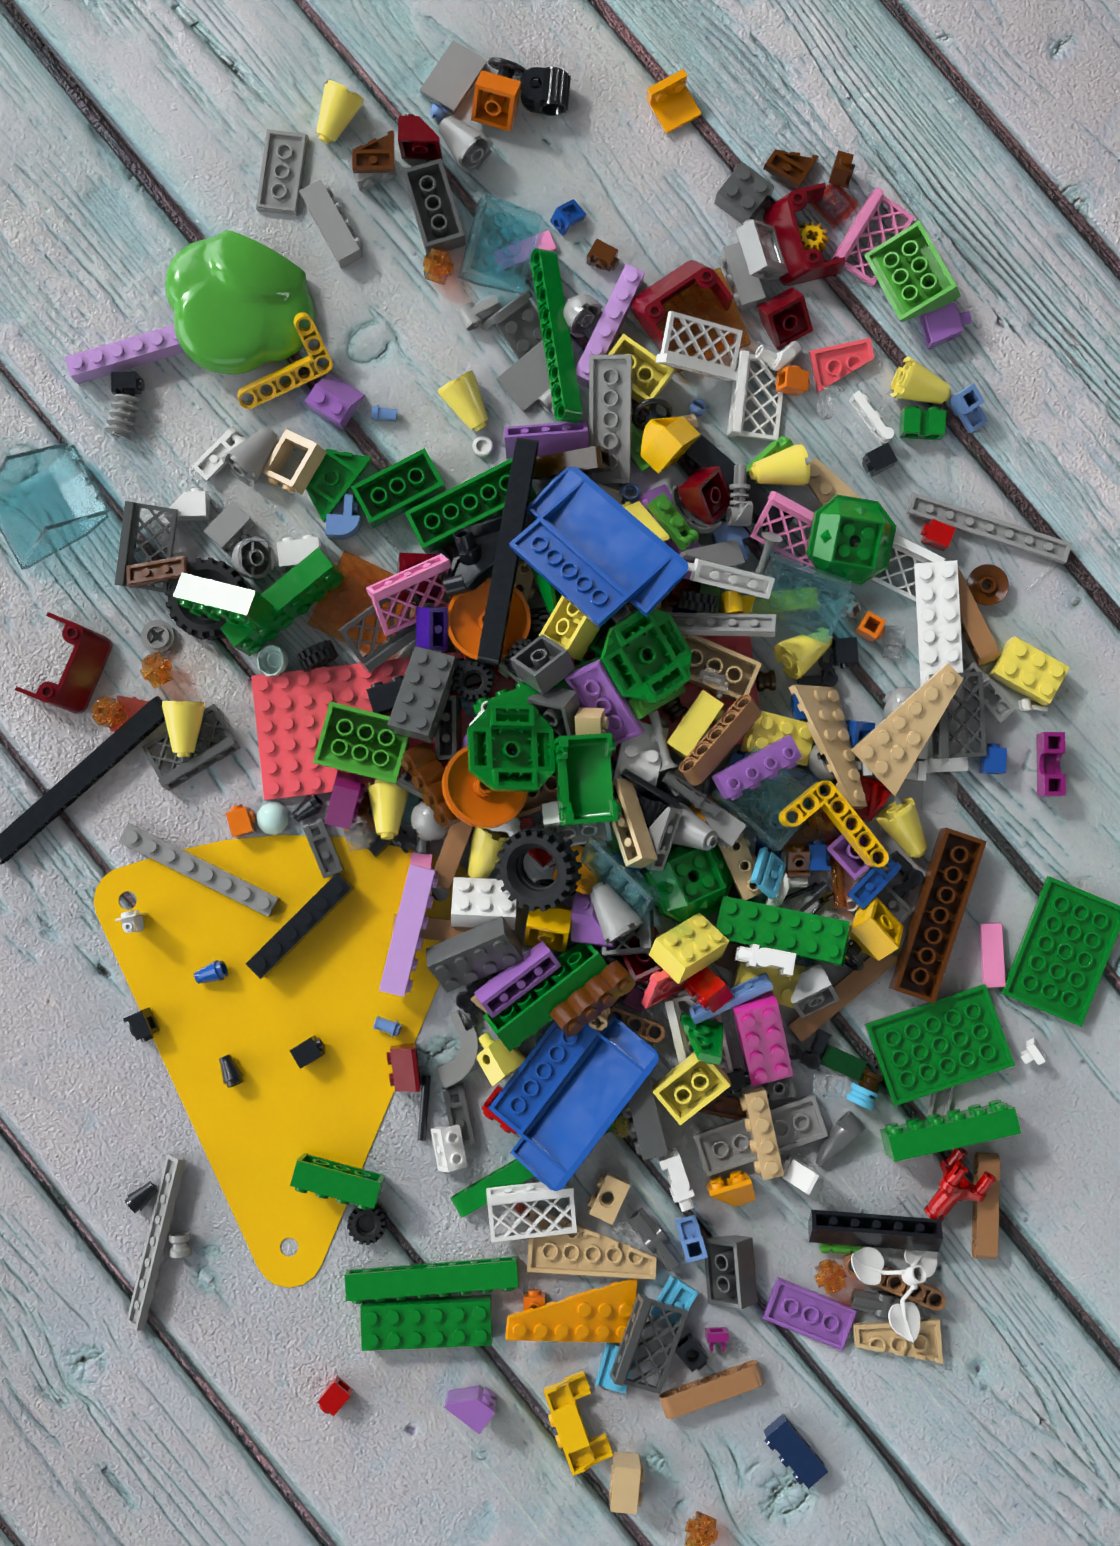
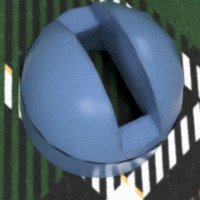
M433 103L430 110L431 118L433 119L436 115L437 122L442 121L448 113L445 108L436 103Z
M702 399L693 400L689 407L690 413L696 417L702 416L706 411V403ZM696 403V404L702 406L703 409H701L700 407H698V406H696V405H693V404Z

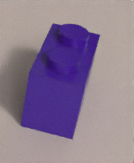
M416 607V646L432 651H447L448 608Z

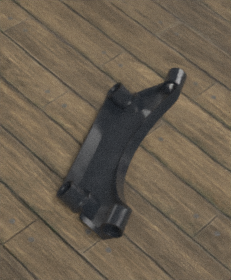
M528 511L524 530L536 520ZM502 517L461 528L454 532L453 536L460 556L453 559L452 567L449 569L446 579L443 580L448 598L473 591L492 576Z

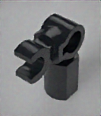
M833 654L829 656V663H825L822 656L818 659V664L822 668L821 676L819 674L803 676L797 679V685L835 687L838 682V676L835 673V668L832 667L835 661Z
M400 825L398 835L394 836L393 840L396 843L399 841L403 852L408 853L409 851L405 848L406 842H411L414 846L417 844L414 839L405 836L407 833ZM379 835L367 848L377 857L391 842L390 840L381 839Z
M895 851L891 855V859L902 866L898 872L901 875L905 874L906 877L902 880V884L894 886L892 890L896 893L899 889H902L904 894L900 898L905 900L908 898L911 889L913 890L917 885L922 884L924 875L921 871L912 869V864L898 851Z
M486 977L472 982L467 987L466 992H460L456 996V1005L465 1013L469 1012L471 1020L476 1024L478 1020L474 1017L475 1013L481 1012L482 1015L486 1013L479 1007H476L470 998L475 995V991L489 981Z
M819 1029L810 1047L812 1049L811 1052L808 1050L802 1051L799 1045L791 1043V1046L796 1048L797 1052L795 1055L789 1054L790 1059H799V1063L807 1066L809 1069H817L821 1064L820 1055L824 1054L832 1035Z

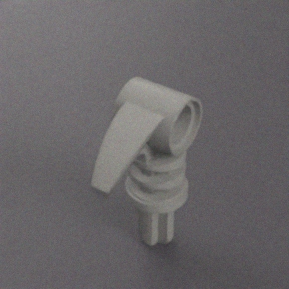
M736 464L734 466V484L729 485V489L733 490V493H730V497L733 498V500H730V505H733V507H728L726 512V523L728 526L749 527L752 522L753 504L752 501H746V498H749V494H746V491H749L750 485L746 484L747 466L744 464Z

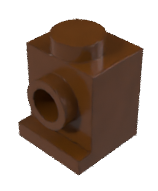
M838 150L828 183L848 188L855 168V164H852L853 154Z
M596 239L587 254L586 264L591 265V263H594L598 269L609 272L611 269L615 270L620 260L618 258V249Z
M800 843L786 846L785 870L788 877H810V851L808 846Z

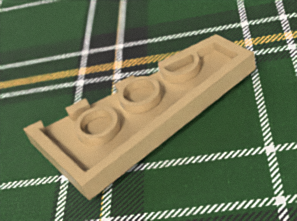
M817 458L806 464H810V479L807 485L821 506L836 494L860 498Z
M939 1318L920 1319L919 1334L915 1342H910L897 1334L890 1326L889 1321L853 1323L854 1345L856 1348L889 1352L899 1356H910L920 1360H931L943 1364Z

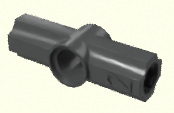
M643 1208L633 1213L628 1220L641 1235L642 1241L647 1248L657 1255L669 1271L679 1266L683 1261V1257L670 1243V1239L664 1230L654 1223Z
M853 1288L850 1297V1307L873 1312L876 1316L888 1318L891 1306L900 1304L901 1297H896L894 1294L885 1291L871 1292Z

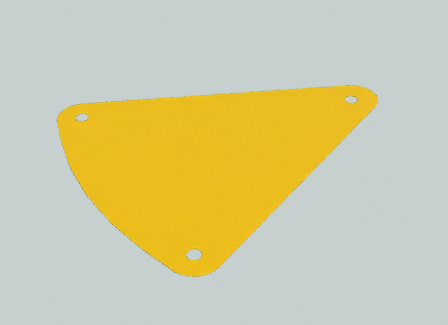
M274 835L222 840L183 849L279 897L270 917L152 858L112 870L102 878L95 890L93 902L98 920L140 1011L149 1007L160 1030L153 1033V1040L253 1259L263 1276L277 1286L288 1288L300 1286L315 1276L323 1263L346 1208V1204L338 1203L336 1198L328 1197V1199L317 1197L314 1192L307 1191V1193L295 1191V1187L290 1186L296 1161L303 1153L362 1169L395 1091V1086H390L389 1073H393L392 1065H388L387 1052H390L391 1046L415 1043L439 986V981L427 967L426 948L443 941L424 939L421 951L417 950L415 957L419 959L415 972L412 971L410 977L413 980L411 992H407L403 997L379 991L392 939L394 914H398L410 866L411 852L416 853L415 850L408 848L406 849L409 852L405 853L401 847L389 845L381 854L375 857L367 848L371 843L369 841L346 837H331L344 868V871L339 873L355 889L262 979L246 963L334 876L323 878L305 835ZM433 855L431 868L433 870L439 858L438 856ZM459 865L455 877L469 878L470 876L467 875L466 869ZM453 883L449 890L448 898L444 901L434 899L431 909L427 908L426 917L451 920ZM127 891L134 893L137 899L135 906L131 909H124L119 904L120 895ZM132 910L147 913V915L142 916L144 929L141 932L126 933L122 928L121 921H115V919L121 918V913ZM215 960L225 962L228 976L224 977V980L200 984L196 982L194 977L196 971ZM377 1016L393 1022L399 1021L398 1023L402 1024L398 1037H391L389 1033L373 1029ZM315 1035L316 1038H320L324 1043L325 1054L300 1069L289 1050ZM231 1054L232 1059L244 1075L242 1077L244 1082L227 1088V1085L223 1084L219 1059ZM286 1238H293L298 1243V1251L293 1256H285L280 1250V1244Z

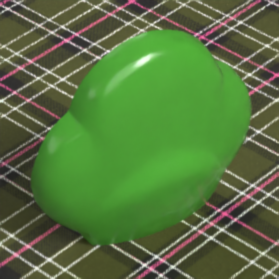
M225 230L215 237L193 242L180 250L167 268L165 290L168 303L174 311L176 338L184 352L196 364L206 370L221 374H243L260 367L265 362L287 359L304 347L294 326V317L298 313L304 312L310 315L315 324V309L311 295L306 287L305 272L276 251L239 233ZM303 319L299 322L298 326L304 329L308 327L309 321Z

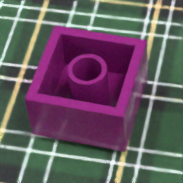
M340 770L337 771L324 824L349 830L351 823H356L365 784L361 783L362 776Z

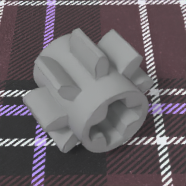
M846 594L845 598L840 597L836 601L835 611L842 620L850 621L851 618H855L860 614L861 604L859 599H855L854 595Z

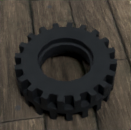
M208 557V560L196 558V562H188L189 575L248 589L243 578L231 566L221 560L216 561ZM179 579L168 581L171 585L169 590L165 592V595L168 596V602L165 603L170 611L171 619L176 622L179 628L201 640L203 638L213 641L214 638H226V635L220 629L226 623V620L220 619V621H215L190 613V609L179 605L180 601L173 597Z
M537 825L533 828L527 827L505 841L502 845L504 848L497 854L500 857V861L495 863V868L500 869L501 872L496 876L497 881H503L502 892L507 890L511 894L508 899L511 902L515 899L518 900V907L520 908L529 906V911L532 912L537 909H541V912L551 907L553 909L569 898L571 893L578 887L576 882L582 876V874L578 873V869L582 867V862L576 861V856L579 855L578 850L573 851L570 846L573 844L571 839L565 841L562 838L565 833L562 831L558 833L553 832L554 827L542 828V825ZM531 849H543L553 857L558 873L552 884L541 886L535 884L527 876L523 860L526 853Z

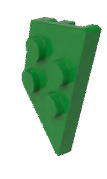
M331 449L325 450L327 453L306 487V491L324 523L326 522L327 514L334 512L345 497V494L348 493L351 486L354 485L372 461L370 456L354 455L350 452H338Z

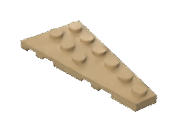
M948 662L851 749L894 796H896L963 680Z
M796 684L788 687L791 694L795 693L799 704H797L799 711H803L808 719L807 727L820 754H825L829 763L826 765L829 773L833 772L838 781L836 783L837 789L853 809L867 807L865 793L863 792L860 774L855 761V754L851 751L850 735L845 723V716L842 711L837 688Z
M531 1209L530 1221L533 1223L539 1217V1214ZM550 1212L546 1214L553 1220L558 1217ZM543 1218L537 1224V1227L541 1230L547 1229L551 1223ZM564 1218L558 1223L562 1227L572 1226V1222ZM577 1223V1233L529 1238L527 1272L653 1280L656 1278L657 1258L655 1255Z

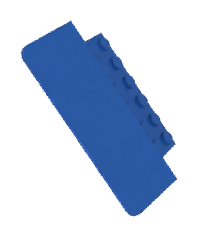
M568 467L562 471L527 507V511L536 520L509 543L510 548L598 628L628 602L647 617L688 573V563L685 559L576 467Z
M613 1015L607 1027L601 1032L590 1027L587 1023L579 1033L569 1038L554 1021L488 1109L521 1136V1139L510 1153L549 1189L559 1191L565 1187L659 1061V1054L650 1044L615 1015Z

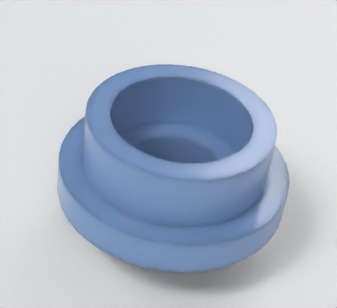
M635 483L624 484L620 489L622 500L625 503L629 501L635 503L640 497V488ZM629 490L634 493L631 497L626 495V492Z

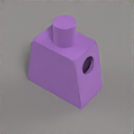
M949 303L940 309L919 316L927 349H932L956 339L963 331L962 325L971 323L970 312L959 313L956 303Z

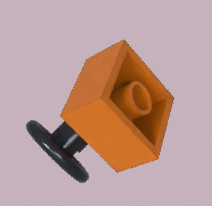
M491 57L488 59V64L498 70V72L494 74L481 71L474 87L471 121L510 132L517 118L521 81L514 80L513 76H521L526 71V68L510 60Z

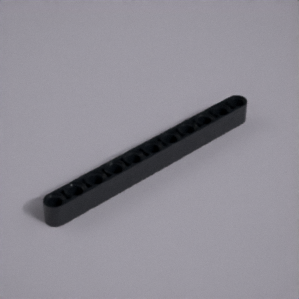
M518 437L516 439L478 650L477 662L481 664L500 666L519 562V556L510 548L509 543L522 533L525 528L527 507L529 505L538 454V440Z
M159 696L154 697L0 834V865L10 860L165 721L162 699Z

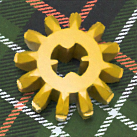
M813 220L810 221L809 226L805 222L802 223L799 232L804 250H825L828 237L825 236L827 233L826 229H820L821 223L817 224V226H814Z

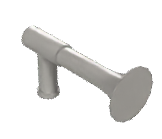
M767 531L761 534L765 539V546L755 573L761 575L765 573V568L774 545L783 540L778 534Z
M658 711L649 713L662 757V767L658 772L679 767L680 765H676L672 761L665 741L663 727L667 725V719L660 718Z

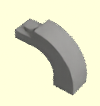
M459 1010L451 1013L450 1017L460 1038V1050L452 1060L436 1068L444 1088L464 1078L472 1068L478 1054L479 1041L477 1029L475 1026L467 1029L466 1026L469 1025L464 1013L460 1014Z

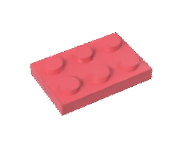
M664 970L661 972L656 971L649 979L650 982L644 991L641 1004L647 1009L685 990L684 987L687 985L684 981L678 984Z

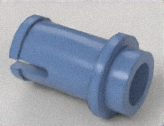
M379 405L377 407L373 406L371 419H375V421L386 420L396 422L398 409L382 408Z
M377 1016L373 1029L389 1033L391 1037H398L402 1024H399L397 1020L393 1022Z

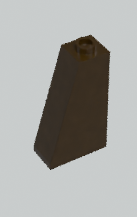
M599 445L538 456L533 479H554L568 467H576L584 474L611 471L609 450Z

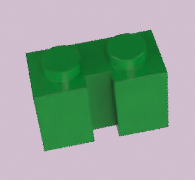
M916 405L907 406L900 413L899 438L941 440L945 435L946 410H940L939 407H928L926 411L921 410Z

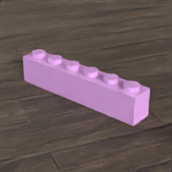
M626 263L575 369L578 384L589 388V355L609 354L631 309L632 299L638 294L644 282V271Z
M173 324L66 356L65 361L70 377L77 384L110 375L111 372L124 371L184 353V350L176 338Z
M413 864L409 866L379 991L403 997L407 992H411L413 980L410 977L412 971L415 972L419 959L415 957L417 950L421 951L424 938L420 936L422 929L426 930L429 917L425 916L427 908L431 909L434 896H431L432 888H436L439 876L436 875L437 870Z

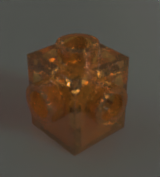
M431 248L430 254H426L423 262L425 279L445 285L448 275L451 276L454 269V263H452V257L449 252L444 249L435 250Z
M160 651L155 654H149L141 660L143 669L140 672L154 689L173 680L170 670L173 668L172 663L168 657L164 658Z
M108 696L98 699L96 704L90 707L93 712L92 717L94 721L104 727H116L128 718L121 701Z
M833 804V810L838 813L837 806ZM821 807L808 819L811 827L817 829V831L829 832L836 827Z
M826 1259L821 1261L819 1266L815 1267L817 1274L814 1275L817 1286L818 1288L822 1287L826 1294L836 1293L847 1286L844 1280L847 1275L842 1264L838 1265L835 1260Z
M696 1511L693 1518L688 1519L685 1527V1546H710L711 1543L714 1544L718 1536V1530H716L717 1519Z

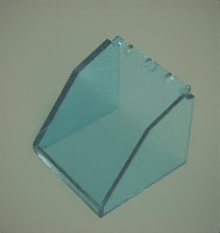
M67 442L6 456L0 466V531L22 570L32 567L84 538L109 517L107 513L111 509L104 497L98 498L102 493L94 479H89L91 474L84 461L78 463L81 460V456L75 445L68 446Z

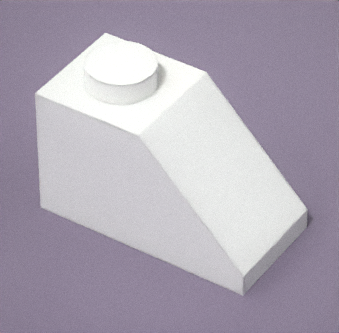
M192 488L191 491L183 492L169 508L179 510L177 521L210 520V495L201 488ZM164 512V517L169 522H171L172 513Z
M789 1156L788 1160L785 1159L782 1162L784 1172L782 1178L809 1195L819 1177L818 1173L812 1167Z

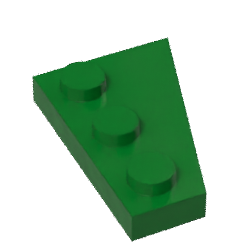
M682 1013L680 1021L697 1059L707 1064L720 1065L724 1023L706 1019L695 1025L690 1014Z

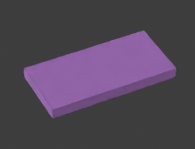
M600 659L571 672L564 678L571 690L577 691L582 707L605 708V717L609 719L606 733H612V738H615L616 745L644 733V728L625 697H622Z
M777 1277L762 1318L843 1351L858 1309H853L848 1304Z

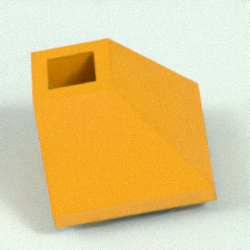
M738 1170L731 1172L729 1177L723 1179L721 1176L714 1177L709 1180L710 1183L705 1184L711 1197L736 1207L756 1201L752 1182L746 1171Z

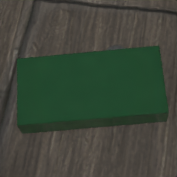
M829 1044L821 1057V1065L857 1081L860 1080L867 1061Z

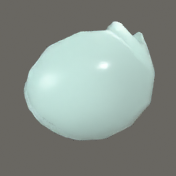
M277 645L265 646L259 651L257 656L258 670L268 677L280 675L288 666L286 652Z
M270 801L263 804L256 817L258 827L266 834L276 835L281 833L289 822L287 808L280 802Z

